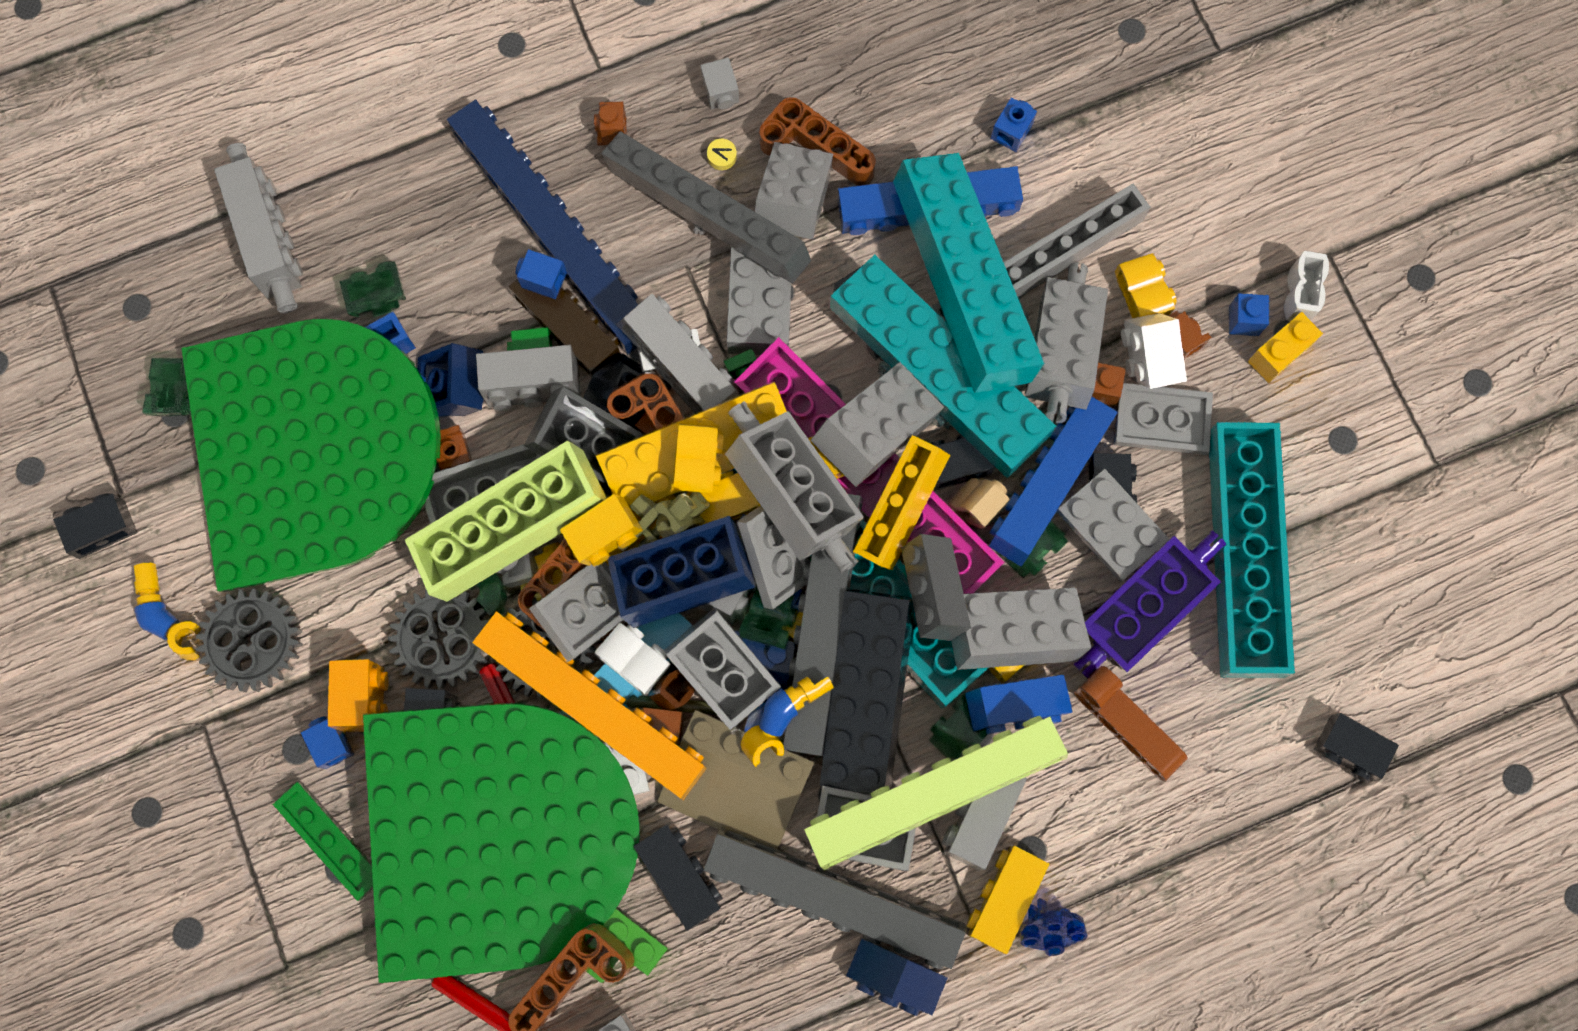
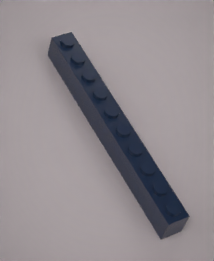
M475 99L446 119L452 133L547 254L552 258L563 261L567 271L565 277L606 329L619 340V345L628 355L637 349L616 325L638 305L636 302L638 299L637 294L629 284L624 286L618 279L620 273L611 261L604 262L600 256L602 251L598 244L592 238L589 241L582 234L585 230L575 216L570 218L564 210L567 207L559 195L555 194L552 196L547 190L549 184L540 172L535 174L529 167L532 163L522 149L517 152L512 146L514 143L513 138L505 128L500 130L495 124L497 119L488 106L482 108Z

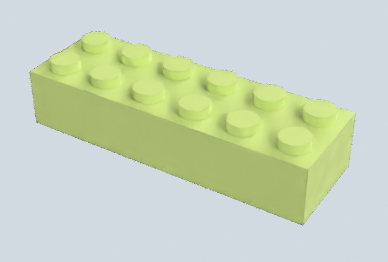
M567 440L405 539V542L428 594L448 602L561 534V528L607 498L584 451Z

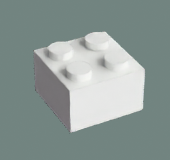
M1157 313L1124 320L1125 329L1121 330V338L1124 347L1128 348L1129 359H1126V371L1133 381L1150 389L1187 381L1178 319Z

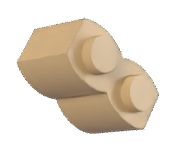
M970 478L947 505L968 526L974 525L984 529L1010 499L1006 495L1007 489L995 479L990 481L984 478L979 480Z

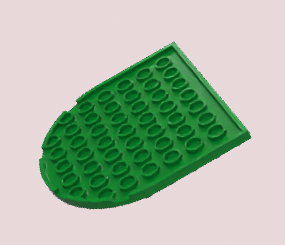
M310 319L181 348L217 592L232 591L359 563L374 556L375 552L381 550L391 541L397 540L418 516L434 484L432 478L436 468V461L440 458L441 433L439 416L431 390L414 366L415 363L393 342L358 324L333 319Z
M495 703L363 714L379 983L533 967L554 960L573 936L586 926L593 923L603 926L610 918L625 895L633 876L638 856L634 846L639 843V818L634 794L625 772L609 748L594 733L566 715L539 706L521 703ZM586 934L585 941L588 940L592 935Z

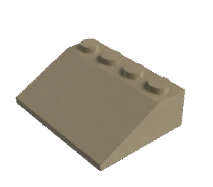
M695 710L679 747L685 751L690 746L702 755L704 759L701 764L707 769L684 800L663 786L657 802L718 830L722 827L778 849L814 767V762L787 750H784L783 756L775 754L771 747H768L760 754L759 759L761 763L755 767L741 749V740L746 732L735 727L730 730L724 722Z

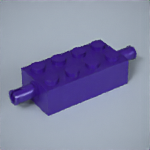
M1211 530L1191 550L1187 549L1173 536L1085 621L1087 633L1094 640L1092 642L1094 645L1073 665L1080 670L1085 664L1090 662V665L1082 672L1086 678L1107 659L1110 661L1113 659L1125 672H1128L1221 583L1207 568L1206 563L1227 545L1225 541L1220 538L1210 547V544L1219 536Z

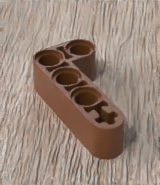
M789 97L782 100L760 127V148L768 156L771 154L774 142L791 144L794 140L804 148L833 154L831 168L855 185H868L874 178L876 164L874 154L797 98ZM793 113L796 114L798 117L794 119H788L785 117V115ZM812 130H817L821 132V134L818 136H811L808 134V132ZM770 135L779 136V139L775 141H770L767 139V137ZM841 147L845 151L843 153H835L832 149Z
M654 372L642 373L610 393L607 400V408L612 416L616 418H627L644 408L657 430L684 419L682 412L662 378ZM648 378L655 380L659 386L658 391L653 395L644 394L640 389V384L643 380ZM617 395H625L630 399L631 406L626 411L616 410L613 406V399ZM663 406L672 408L675 413L674 418L667 423L659 421L656 416L659 408Z
M566 539L560 543L518 596V604L521 610L542 629L543 627L529 609L533 606V597L540 593L541 597L544 598L587 566L574 559L573 551ZM560 568L563 577L561 582L555 585L552 576L554 571Z
M1100 666L1074 691V695L1157 778L1166 782L1188 759L1187 755L1121 690L1123 687L1121 680L1110 669Z
M595 923L586 926L573 936L513 1009L508 1022L512 1031H536L540 1028L589 969H592L606 982H618L632 970L634 966L633 953L604 926ZM586 934H591L595 937L597 941L596 949H591L587 946L585 942ZM611 956L621 961L622 971H615L610 966ZM565 959L574 963L576 967L575 974H570L566 971L564 967ZM544 985H548L554 990V1000L545 996L543 991ZM534 1007L538 1009L529 1019V1022L525 1020L527 1012Z

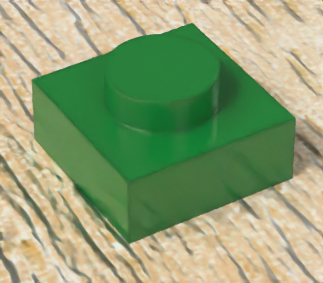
M747 350L724 360V368L732 379L738 378L756 360L753 350Z

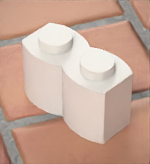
M1304 251L1291 267L1288 274L1290 293L1284 304L1286 320L1291 321L1299 313L1303 312L1311 321L1322 309L1325 302L1323 282L1329 271V261L1326 254Z
M619 623L594 653L612 670L646 696L671 667L670 663L666 660L668 657L665 651L658 645L654 644L650 647L641 639L645 635L639 629L633 628L631 625L625 627Z

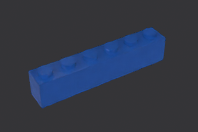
M1018 166L967 172L985 217L996 214L1001 217H1007L1020 211L1023 195ZM893 182L838 188L837 201L842 234L862 235L868 230L876 229L888 232L895 230L897 227L909 225Z
M1091 397L1086 410L1071 406L1068 408L1066 414L1069 420L1066 425L1058 424L1050 437L1051 440L1055 441L1052 447L1044 446L1035 460L1040 466L1036 472L1031 469L1028 471L1020 486L1025 488L1020 496L1014 493L1005 507L1010 513L1005 520L999 517L991 529L990 534L994 538L989 545L990 548L1019 566L1024 564L1117 415V411L1094 397Z

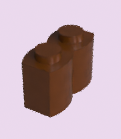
M672 661L668 672L661 677L648 694V697L663 710H671L683 706L689 701L695 691V688Z

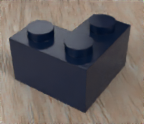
M862 938L846 974L847 977L858 982L856 989L871 996H874L877 991L881 993L878 1000L895 1008L898 1007L900 1002V1009L915 1016H918L919 1011L933 1016L948 977Z

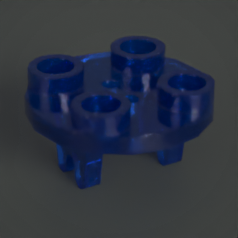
M1041 898L1037 900V906L1030 905L1028 919L1021 924L1019 930L1022 946L1045 950V954L1049 956H1057L1064 953V948L1083 941L1088 936L1086 924L1081 916L1070 912L1066 908H1062L1061 911H1049L1046 900Z

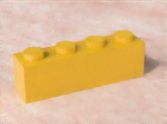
M911 436L853 551L854 553L881 567L893 570L902 552L901 547L906 545L950 457L948 453L916 436Z

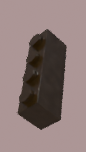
M518 279L508 286L513 298L543 328L548 327L552 338L560 346L571 345L578 364L591 377L620 355L618 348L619 340L609 330L604 333L597 326L599 320L590 310L583 311L577 305L578 299L568 288L564 291L560 288L557 298L553 299L521 288Z

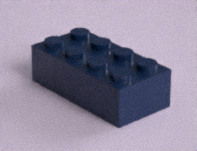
M730 516L621 552L607 559L620 617L633 628L755 588L739 527Z

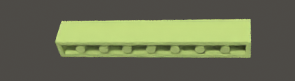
M1036 716L1023 723L1024 729L1013 734L1011 730L1003 731L992 738L994 742L987 746L973 745L962 751L963 757L952 762L950 758H945L934 763L931 766L933 770L926 774L920 775L919 772H915L902 778V785L891 790L889 786H884L871 793L872 798L863 803H860L859 800H854L841 806L842 812L832 817L824 814L810 821L811 826L804 830L820 867L824 870L1067 759L1068 752L1051 718L1047 717L1042 720L1041 716Z

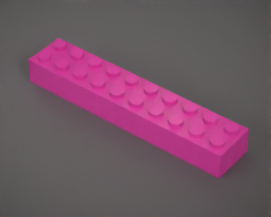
M779 337L734 381L745 393L775 382L786 411H789L807 438L813 437L829 417L846 405ZM897 454L893 455L857 487L846 476L837 479L847 494L860 495L863 498L862 511L869 518L900 459ZM932 491L907 543L920 534L951 538L963 594H972L1004 561Z

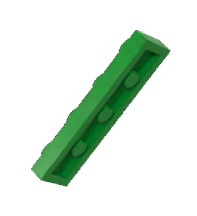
M301 782L295 783L272 804L357 901H361L373 890L372 862Z

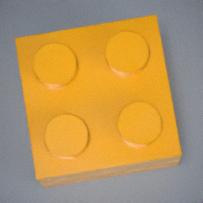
M369 659L329 661L328 727L342 732H364V713L388 712L387 704H383L384 691L388 690L389 685L388 673L384 672V667Z

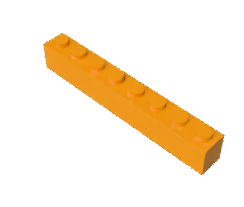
M496 611L474 639L473 644L680 799L684 800L707 769L701 764L704 759L702 755L690 746L685 751L675 744L678 739L663 726L658 732L649 725L652 718L637 707L631 712L623 706L626 699L610 688L607 693L597 686L600 682L597 677L586 669L580 674L571 667L575 662L574 660L567 662L560 651L556 655L546 648L549 644L547 640L535 631L530 636L520 629L524 623L509 612L503 617Z

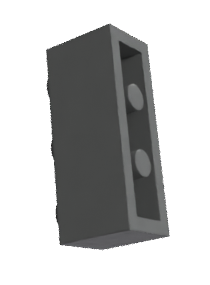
M927 534L918 535L901 547L919 635L920 638L951 641L971 628L951 538Z

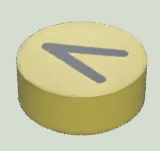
M723 138L712 141L707 148L709 164L717 170L731 168L737 160L735 145L730 140Z

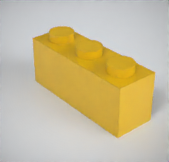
M1014 845L1010 846L1008 851L1002 849L995 863V867L999 868L994 880H987L980 895L985 898L980 910L974 908L966 924V927L970 928L968 936L1006 955L1049 867V863Z

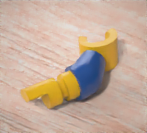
M155 563L134 565L135 593L140 595L136 599L137 606L134 608L140 627L159 638L167 640L169 647L180 658L187 661L198 659L200 656L192 647L182 648L181 642L189 633L198 635L201 628L191 621L179 623V620L166 609L165 603L161 602V595L156 594L160 589Z
M805 677L797 682L798 687L795 689L792 686L786 690L781 688L767 699L760 724L750 728L742 737L740 744L742 751L755 767L761 763L759 759L760 754L768 747H771L776 755L783 756L784 746L777 737L783 735L790 721L798 715L797 711L804 707L805 701L811 703L834 688L829 677L824 678L815 685L808 677Z

